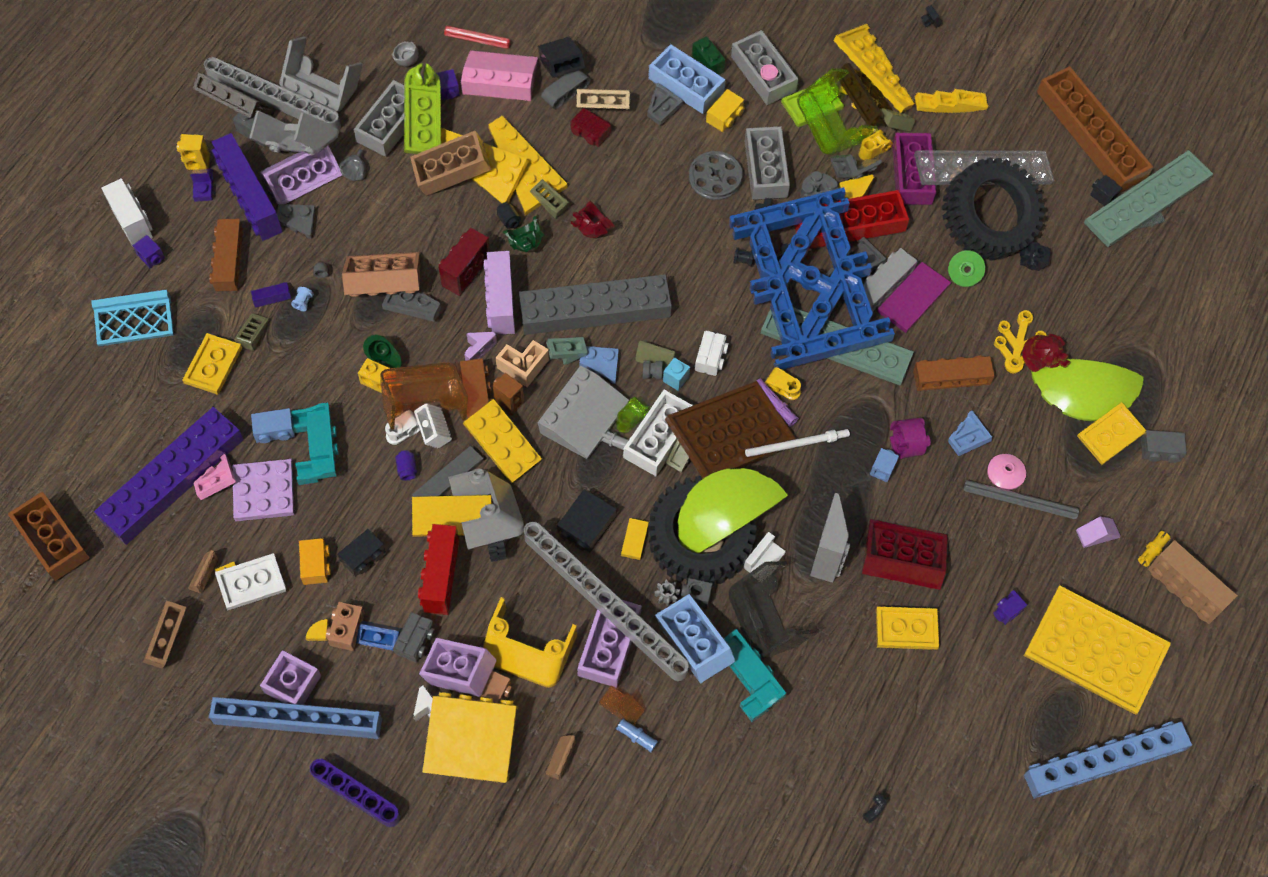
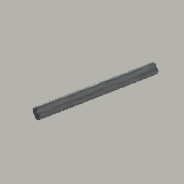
M966 480L964 484V491L1072 519H1077L1079 515V509L969 480Z

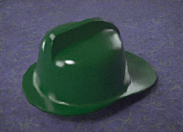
M371 335L366 338L363 344L365 355L370 360L398 372L402 362L392 340L381 335Z

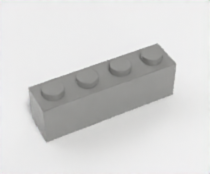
M901 248L896 253L892 252L885 264L881 263L876 269V273L874 275L870 274L864 281L863 286L872 312L916 268L917 260ZM853 300L856 304L861 303L859 300Z

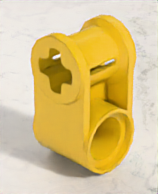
M878 130L862 140L858 153L862 160L873 159L891 148L893 142L883 135L884 132L882 130Z
M774 367L764 382L772 391L779 393L789 400H796L801 395L800 381L780 368Z

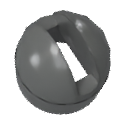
M323 262L315 264L313 275L317 278L327 277L328 267Z

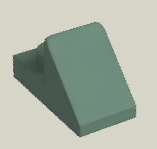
M584 337L548 339L546 342L550 359L562 358L564 365L588 354Z

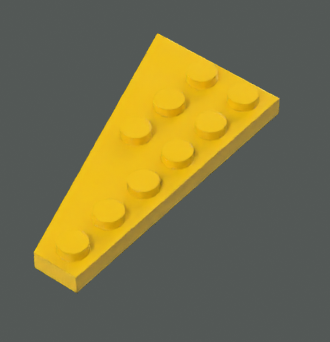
M868 24L836 35L834 41L838 47L848 55L849 59L860 68L861 72L871 80L872 84L883 93L884 97L900 113L911 109L914 102L907 90L900 86L898 75L893 74V67L884 51L876 45L875 36L870 35Z

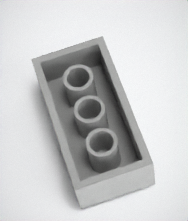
M762 30L732 44V59L766 105L796 92L797 76ZM770 64L777 68L778 75L774 80L768 81L761 77L760 71L764 65Z
M394 80L354 128L356 142L385 157L404 134V85Z
M746 128L745 148L752 200L787 198L790 185L782 128Z

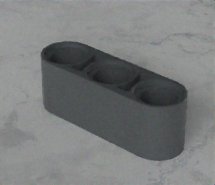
M581 70L567 73L547 87L541 97L553 109H557L575 97L577 89H586L590 84V78Z

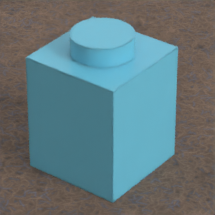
M674 357L664 370L663 382L679 391L689 378L690 367Z

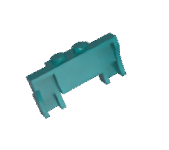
M320 403L310 408L291 411L294 433L306 431L308 433L309 455L311 461L295 463L298 484L317 483L318 479L336 477L335 455H339L337 443H334L337 432L336 427L331 424L329 403Z
M736 629L727 635L724 641L730 647L735 660L729 667L751 694V696L740 703V707L751 722L765 714L769 708L785 698L787 693L773 677L772 669L768 665H764L760 660L761 656L756 649L752 650Z

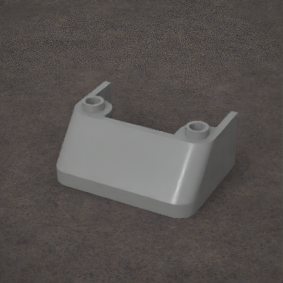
M306 37L289 40L280 79V87L339 112L357 89L363 63L359 62L346 66L344 76L340 81V85L312 73L313 62L310 57L303 54L307 41Z
M256 111L249 138L270 147L269 150L280 153V150L297 151L315 155V153H319L338 138L339 130L303 112L300 114L298 124H286L265 113Z
M475 469L448 477L453 496L491 494L494 504H488L480 510L481 518L462 522L468 549L513 538L524 532V523L509 483L484 469Z

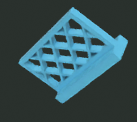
M167 290L91 301L92 308L94 309L98 346L174 335L170 304L172 302ZM166 305V311L162 316L155 312L158 306ZM146 308L149 312L143 319L136 315L139 309ZM121 311L130 313L124 322L117 317ZM152 313L159 318L153 326L146 322ZM109 314L112 317L106 324H103L100 321L99 315ZM133 316L140 320L134 329L128 325ZM114 319L122 323L116 331L109 328ZM164 321L168 324L169 331L160 332L156 328ZM143 324L151 328L147 334H140L138 332ZM125 326L132 331L128 337L119 335ZM106 329L113 333L108 340H102L101 335Z

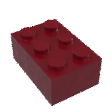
M471 227L462 234L457 245H454L450 249L449 255L439 263L441 285L458 296L464 292L484 266L487 252H490L489 237Z

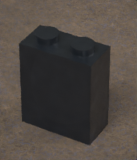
M570 36L537 46L540 61L552 78L585 68L583 54Z
M584 489L557 524L558 534L564 540L574 542L578 549L586 550L590 553L616 518V508Z

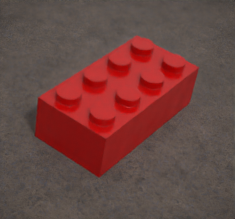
M432 524V530H428L427 533L429 549H425L424 552L426 567L422 568L421 571L423 586L419 587L418 599H420V606H423L424 613L448 615L459 548V536L456 526Z

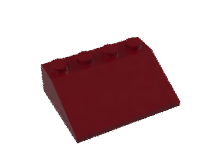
M870 519L862 574L941 590L946 574L947 535Z

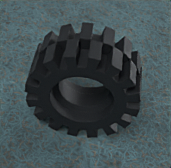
M503 540L487 544L491 562L506 559Z

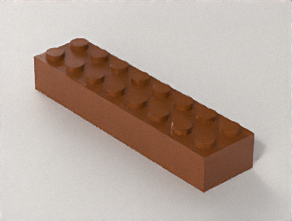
M1070 66L1041 80L1037 91L1039 96L1103 175H1107L1122 187L1121 192L1149 177L1153 169L1151 163Z

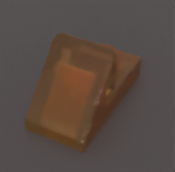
M613 686L608 689L599 701L601 706L621 720L624 718L632 725L636 724L645 711L629 693L624 695Z

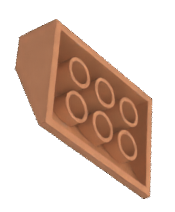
M420 252L347 256L342 272L344 295L355 297L367 293L368 295H378L384 292L396 294L401 291H405V293L418 291L420 288Z

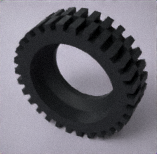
M993 157L986 160L981 159L976 163L974 162L951 180L950 185L945 190L947 194L943 196L942 200L946 201L942 205V210L947 211L942 215L943 220H949L945 227L946 229L951 228L953 230L949 234L951 238L956 236L958 240L955 243L958 246L961 244L965 245L962 250H972L980 254L983 260L988 257L989 260L997 258L1000 260L1011 256L1031 243L1040 232L1038 229L1043 224L1039 220L1044 218V213L1040 212L1044 208V203H1039V200L1043 197L1042 193L1036 194V190L1039 189L1038 185L1033 186L1031 184L1034 180L1033 177L1027 178L1025 176L1027 173L1025 169L1019 171L1020 165L1015 163L1010 166L1011 161L1007 159L1002 162V158L993 160ZM987 181L993 182L1009 193L1015 203L1018 216L1017 225L1013 229L1003 232L995 231L984 225L978 218L974 208V196L982 183Z
M695 476V482L691 483L689 477L685 478L684 485L680 481L675 482L674 490L671 486L666 488L665 495L661 493L658 497V502L655 501L649 521L648 541L650 543L651 553L654 552L653 558L655 562L659 561V567L662 571L667 568V575L672 577L673 574H676V581L680 583L685 578L687 579V585L689 578L708 581L712 583V586H714L715 580L722 584L725 582L726 576L730 580L734 577L735 571L739 573L742 570L745 560L752 553L756 536V518L733 532L728 542L721 549L713 553L699 554L687 550L677 541L674 535L673 521L683 506L688 493L701 481V476Z

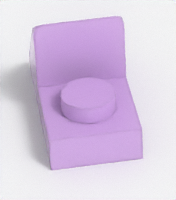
M494 332L467 333L468 342L472 346L464 354L465 361L481 359L497 344L496 334Z

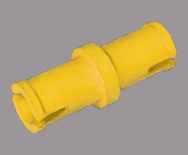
M1160 531L1156 538L1147 544V549L1138 558L1140 564L1146 561L1144 566L1148 567L1153 559L1162 553V548L1170 540V536L1167 533L1162 537L1165 532Z

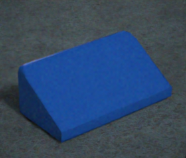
M362 621L359 623L356 643L393 650L401 633V628Z

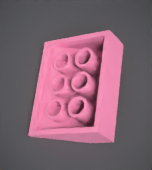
M470 51L463 68L461 79L462 93L531 101L538 57Z

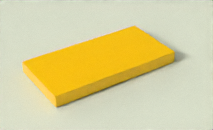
M491 495L412 497L413 537L427 536L428 530H432V524L456 526L458 536L464 535L462 522L481 518L480 510L484 506L491 504Z

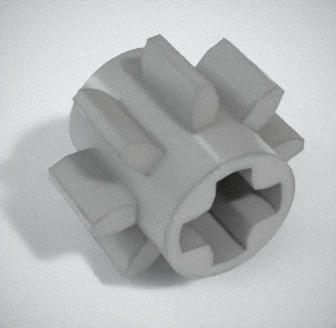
M665 580V583L662 585L657 584L658 590L655 591V596H659V604L663 602L669 606L670 602H677L675 595H679L680 590L675 589V582L671 584Z

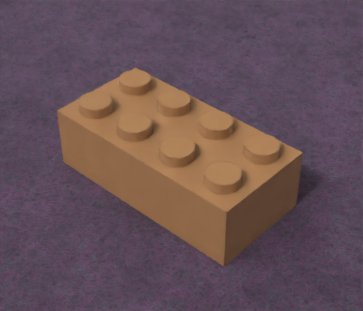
M476 131L410 157L417 185L426 196L491 170L483 140Z
M1175 540L1148 568L1155 579L1160 580L1169 592L1177 595L1185 606L1190 607L1202 621H1206L1208 624L1237 597L1231 589Z

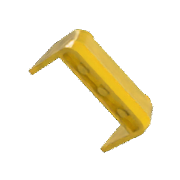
M500 598L489 623L483 646L497 660L494 668L547 688L555 686L559 681L576 640L577 625H572L565 642L555 639L547 643L544 651L507 638L509 626L503 619L506 612L505 599Z

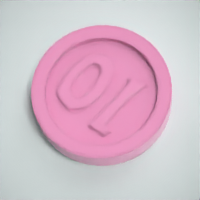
M767 64L761 68L760 75L763 79L771 81L777 77L778 70L774 65Z

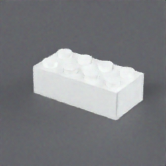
M663 390L625 445L623 458L657 476L677 441L665 418L667 415L693 405Z

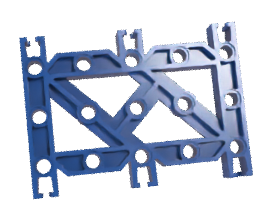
M844 187L730 216L729 225L731 229L733 228L734 240L750 236V247L760 275L759 279L750 281L751 294H754V304L771 301L770 309L783 345L771 347L770 355L772 359L775 356L787 355L785 359H775L774 367L786 369L893 340L895 333L893 328L889 329V317L870 322L873 312L861 277L869 276L872 267L870 263L867 266L855 267V265L860 263L866 264L868 259L866 251L849 256L850 245L839 216L840 213L848 212L849 200L844 198ZM756 221L757 224H751L750 222ZM802 223L778 263L768 232ZM739 225H745V226L740 227V228L734 227V226H739ZM820 229L834 267L830 277L820 273L819 269L814 266H806L801 263ZM836 235L839 238H832L831 236ZM802 244L804 247H797L796 245ZM767 253L768 256H762L760 254ZM843 267H847V268H849L850 270H849V271H845V270H843L842 268H843ZM812 276L814 279L809 280L806 277ZM790 279L801 283L802 287L806 290H814L820 293L800 328L786 288ZM772 285H776V286H778L779 288H778V289H772L771 286H772ZM766 289V291L757 293L754 290ZM843 294L853 326L818 335ZM853 300H859L861 303L856 304ZM818 309H823V310H825V312H824V313H820V312H818L817 310H818ZM788 318L790 321L783 322L781 319ZM884 328H885V331H888V330H889V332L878 333V330H881V329H884ZM864 333H870L872 337H866ZM834 342L836 343V346L832 347L828 343ZM798 351L801 355L795 356L792 352Z

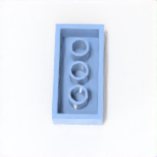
M671 44L649 65L650 80L656 84H661L702 114L724 93V78Z
M690 594L655 615L661 630L677 652L687 660L690 670L700 683L735 662L730 647Z

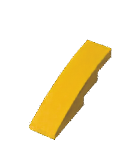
M954 89L952 93L936 91L933 95L919 92L915 95L917 111L957 113L987 110L988 108L985 93Z

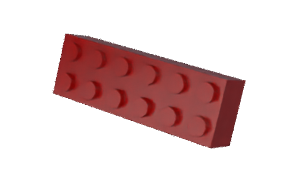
M899 190L848 199V212L839 214L848 242L860 240L862 237L867 239L905 232L909 222ZM802 223L794 225L796 233ZM821 229L809 249L826 246ZM836 235L831 236L832 238H839Z

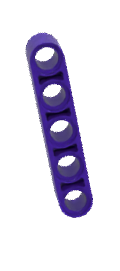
M316 759L311 763L310 772L317 782L383 825L394 827L399 823L400 813L394 804L326 760ZM319 767H326L323 774H316ZM336 778H343L342 784L339 786L333 785ZM360 789L358 796H350L352 790ZM371 800L378 801L377 806L374 808H368L367 805ZM387 812H395V816L392 819H385Z

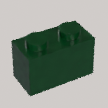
M706 36L693 42V59L718 75L724 73L725 58L711 40Z

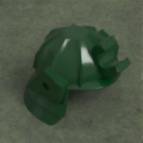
M538 214L533 216L532 222L523 227L503 231L504 235L508 236L507 239L510 246L514 250L518 249L522 252H530L537 249L540 245L541 237L545 236L543 226L539 224Z

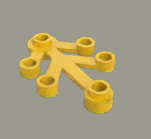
M1027 310L1021 311L1017 317V323L1020 325L1017 338L1010 331L1009 322L1001 321L998 326V331L1003 333L1005 338L1003 336L996 337L994 346L1005 357L1004 365L1009 373L1020 372L1025 363L1023 356L1020 357V354L1027 341H1024L1027 326L1033 320L1032 313ZM1037 331L1035 335H1046L1044 331ZM1006 339L1014 349L1013 354L1005 346Z

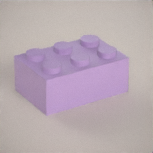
M436 638L419 675L430 685L480 697L497 660L485 648Z

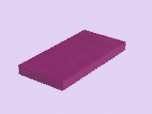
M921 262L878 308L877 312L884 318L889 317L891 323L907 333L946 291L951 282Z

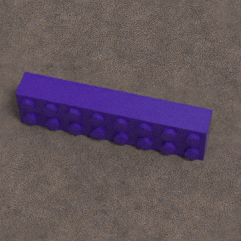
M212 407L100 505L94 513L106 527L127 545L191 488L194 482L204 475L209 467H214L221 461L220 457L223 454L228 455L244 440L240 430L217 409Z

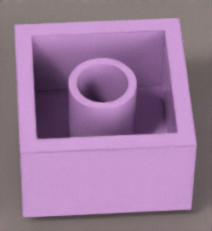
M282 650L260 687L265 694L284 704L304 705L319 681L321 674L317 668Z

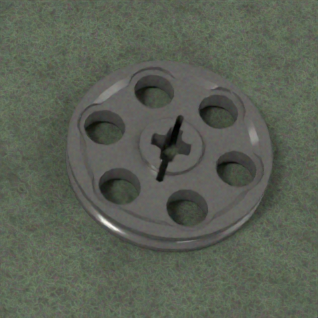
M720 151L706 152L699 155L690 166V185L697 194L711 200L725 199L732 196L739 189L742 182V168L739 162L727 153ZM711 158L718 159V162L714 164L711 163L709 160ZM732 164L735 168L728 170L725 166ZM697 166H702L704 168V171L697 172L695 168ZM734 179L737 183L730 185L727 183V180ZM698 181H704L706 185L700 187L696 183ZM719 187L722 189V192L715 193L713 189Z

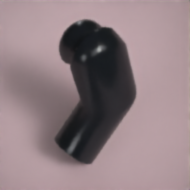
M878 793L873 797L876 805L863 815L864 820L868 824L881 815L888 803L887 798H884L882 793Z

